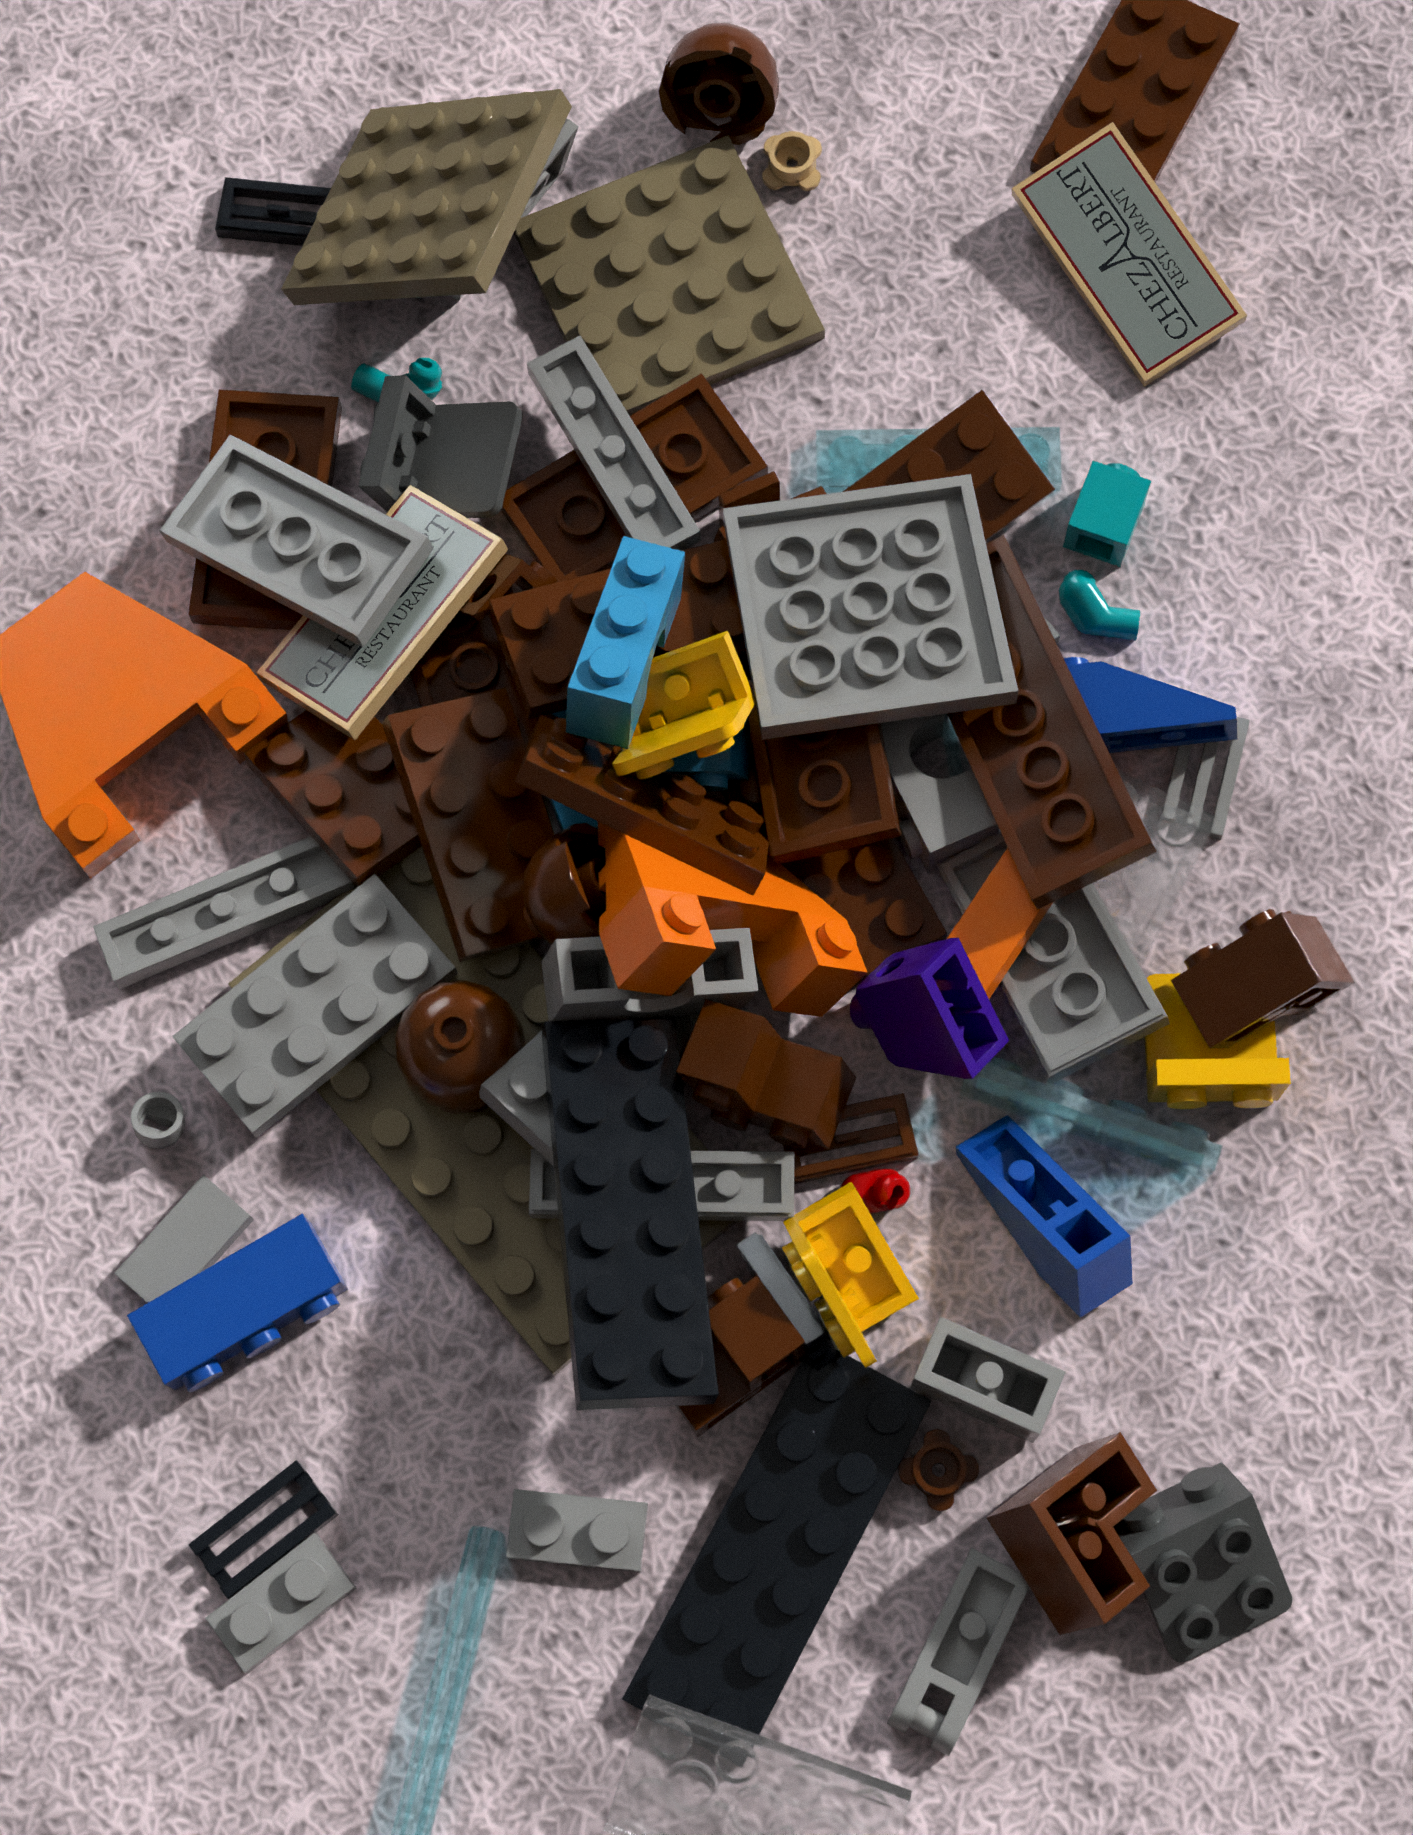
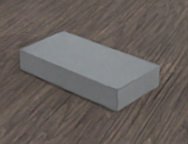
M202 1175L114 1274L148 1303L214 1265L254 1219L206 1176Z

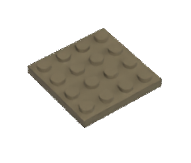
M562 90L522 92L518 94L370 109L361 124V129L346 159L339 168V173L323 205L317 212L315 222L301 250L294 258L293 266L281 290L293 305L486 293L572 108Z
M729 135L520 218L514 231V235L564 342L566 343L578 336L582 337L629 416L701 373L707 382L712 385L825 339V329Z

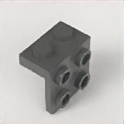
M406 375L385 376L380 399L374 410V424L366 456L361 463L358 487L386 512L390 510L408 486L412 485L466 518L494 517L501 511L523 413L515 403L510 401L436 405Z
M1222 1462L1212 1467H1202L1189 1472L1180 1483L1149 1497L1113 1526L1150 1585L1143 1594L1165 1648L1177 1662H1186L1285 1613L1292 1605L1291 1592L1254 1497Z

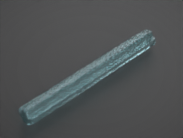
M472 1526L469 1530L391 1835H431L506 1540L505 1535L499 1530L484 1526Z

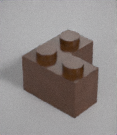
M1273 909L1261 912L1244 922L1239 927L1242 937L1221 949L1219 943H1213L1190 955L1184 961L1188 970L1171 980L1209 1048H1229L1282 1015H1300L1355 983L1316 916L1292 914L1291 911L1281 912L1276 915Z
M705 999L676 1071L693 1090L691 1097L712 1110L710 1118L738 1131H746L748 1124L770 1130L768 1136L771 1139L798 1150H805L807 1143L829 1149L857 1078L842 1057L784 1040L765 1017Z
M757 1275L744 1285L738 1277L734 1278L708 1297L719 1395L714 1404L676 1406L697 1437L704 1434L790 1371L805 1357V1340Z
M1121 1432L1074 1448L986 1517L1059 1635L1106 1624L1150 1587L1113 1528L1114 1525L1157 1491Z

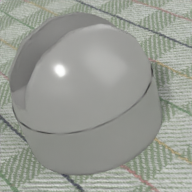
M152 1092L141 1097L132 1108L131 1122L135 1135L148 1147L157 1149L167 1148L174 1145L183 1134L185 1128L183 1108L179 1100L173 1095L165 1092ZM148 1119L170 1128L162 1131L143 1124Z

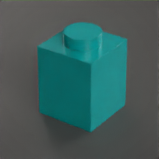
M1092 461L1068 523L1063 547L1121 567L1145 505L1151 480L1140 477L1137 471L1123 464L1110 463L1105 465Z

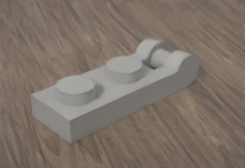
M973 1548L969 1550L889 1717L888 1725L903 1733H906L908 1728H911L932 1739L930 1747L947 1756L950 1755L1029 1589L1027 1582L1020 1572ZM929 1684L953 1695L945 1715L921 1702Z

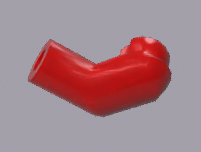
M877 1169L853 1174L847 1177L840 1186L841 1188L852 1182L870 1214L899 1209L906 1204L911 1194L908 1180L892 1169Z

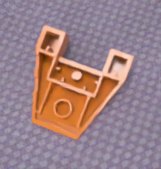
M85 571L0 634V694L42 818L90 879L141 841L134 828L101 787L197 714L202 717L239 764L246 760L244 756L245 751L288 723L287 714L246 663Z
M598 822V845L605 848L606 865L598 873L599 890L606 892V911L599 917V935L618 989L672 996L716 950L710 930L750 928L754 961L774 1011L822 1017L868 973L857 947L856 937L850 929L848 921L783 865H777L770 854L767 855L765 875L755 894L751 895Z

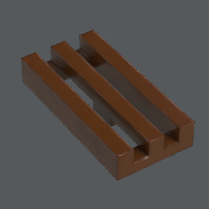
M901 1093L846 1105L839 1122L894 1111L897 1123L835 1135L829 1149L807 1143L805 1150H798L783 1145L784 1152H794V1184L917 1159L919 1154L905 1094ZM898 1136L901 1138L902 1145L804 1166H801L799 1158Z

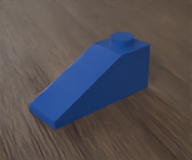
M1081 657L1064 658L1109 753L1238 739L1236 707L1102 661L1089 663L1087 659Z
M1006 1115L956 1146V1155L1036 1272L1080 1318L1133 1284L1131 1236L1009 1115Z

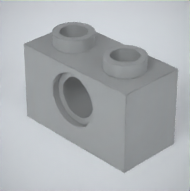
M940 1317L910 1389L1033 1443L1042 1431L1066 1372Z

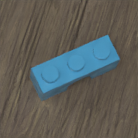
M623 536L568 684L566 733L626 749L629 748L646 700L648 677L656 646L664 648L681 600L685 562L684 551Z

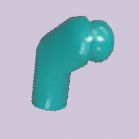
M418 358L416 362L409 365V373L403 374L431 400L438 395L442 388L440 380L442 369L436 361L430 358ZM363 363L354 373L351 389L379 402L385 376L390 375Z
M1082 569L1073 570L1064 576L1058 590L1060 604L1078 631L1088 635L1136 641L1140 610L1108 606L1095 584L1096 580L1088 571Z

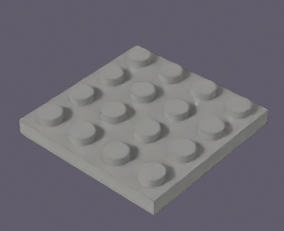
M971 474L723 508L725 534L762 740L1017 703L1018 687Z

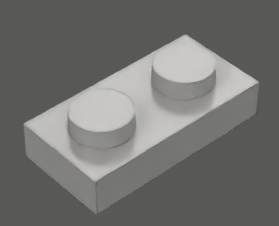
M514 1489L506 1558L641 1572L648 1503Z
M313 1533L205 1619L243 1672L248 1674L357 1587L318 1534Z

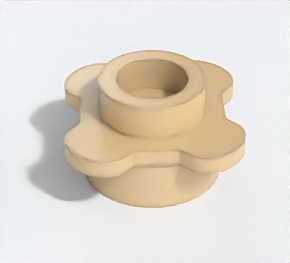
M788 131L780 135L771 136L765 141L764 153L768 156V168L763 171L762 180L769 189L779 190L783 186H799L804 191H811L819 185L821 175L816 169V159L822 153V146L816 138L800 132ZM794 159L798 164L790 167L787 165V161Z

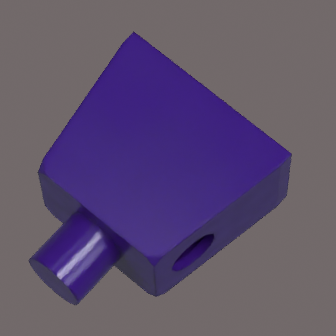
M949 938L890 955L856 987V994L850 1003V1016L855 1026L860 1029H872L887 1059L897 1067L962 1079H973L1009 1042L959 938Z

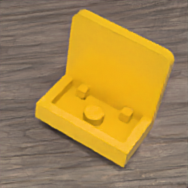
M728 631L652 659L646 700L628 749L623 748L612 763L617 776L635 772L638 779H646L670 769L674 765L672 758L694 750L698 758H704L720 753L735 744L733 736L738 734L745 726L744 723L753 709L756 699Z
M1181 973L1152 974L1146 978L1170 1022L1167 1026L1144 1037L1148 1102H1167V1107L1173 1109H1195L1206 1106L1207 1102L1233 1101V1106L1238 1108H1262L1272 1105L1273 1101L1279 1100L1291 1084L1289 1058H1277L1275 1020L1229 1048H1209L1171 982L1173 978Z
M850 1182L796 1213L794 1217L784 1220L783 1223L792 1242L783 1246L782 1249L810 1301L823 1295L814 1304L842 1356L845 1358L856 1352L864 1367L867 1368L877 1362L862 1332L919 1298L853 1183Z

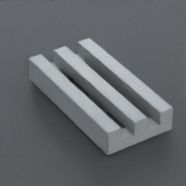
M1237 717L1238 739L1231 740L1212 823L1200 822L1219 742L1204 743L1187 818L1175 816L1192 744L1177 747L1159 825L1221 840L1250 720Z

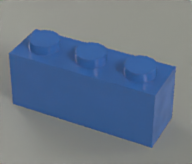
M302 1213L128 1314L127 1317L164 1385L174 1390L185 1385L190 1393L209 1385L221 1377L224 1372L220 1364L243 1351L247 1358H252L275 1346L282 1340L278 1330L301 1317L305 1324H310L327 1316L340 1306L336 1296L345 1292L348 1288L313 1225Z

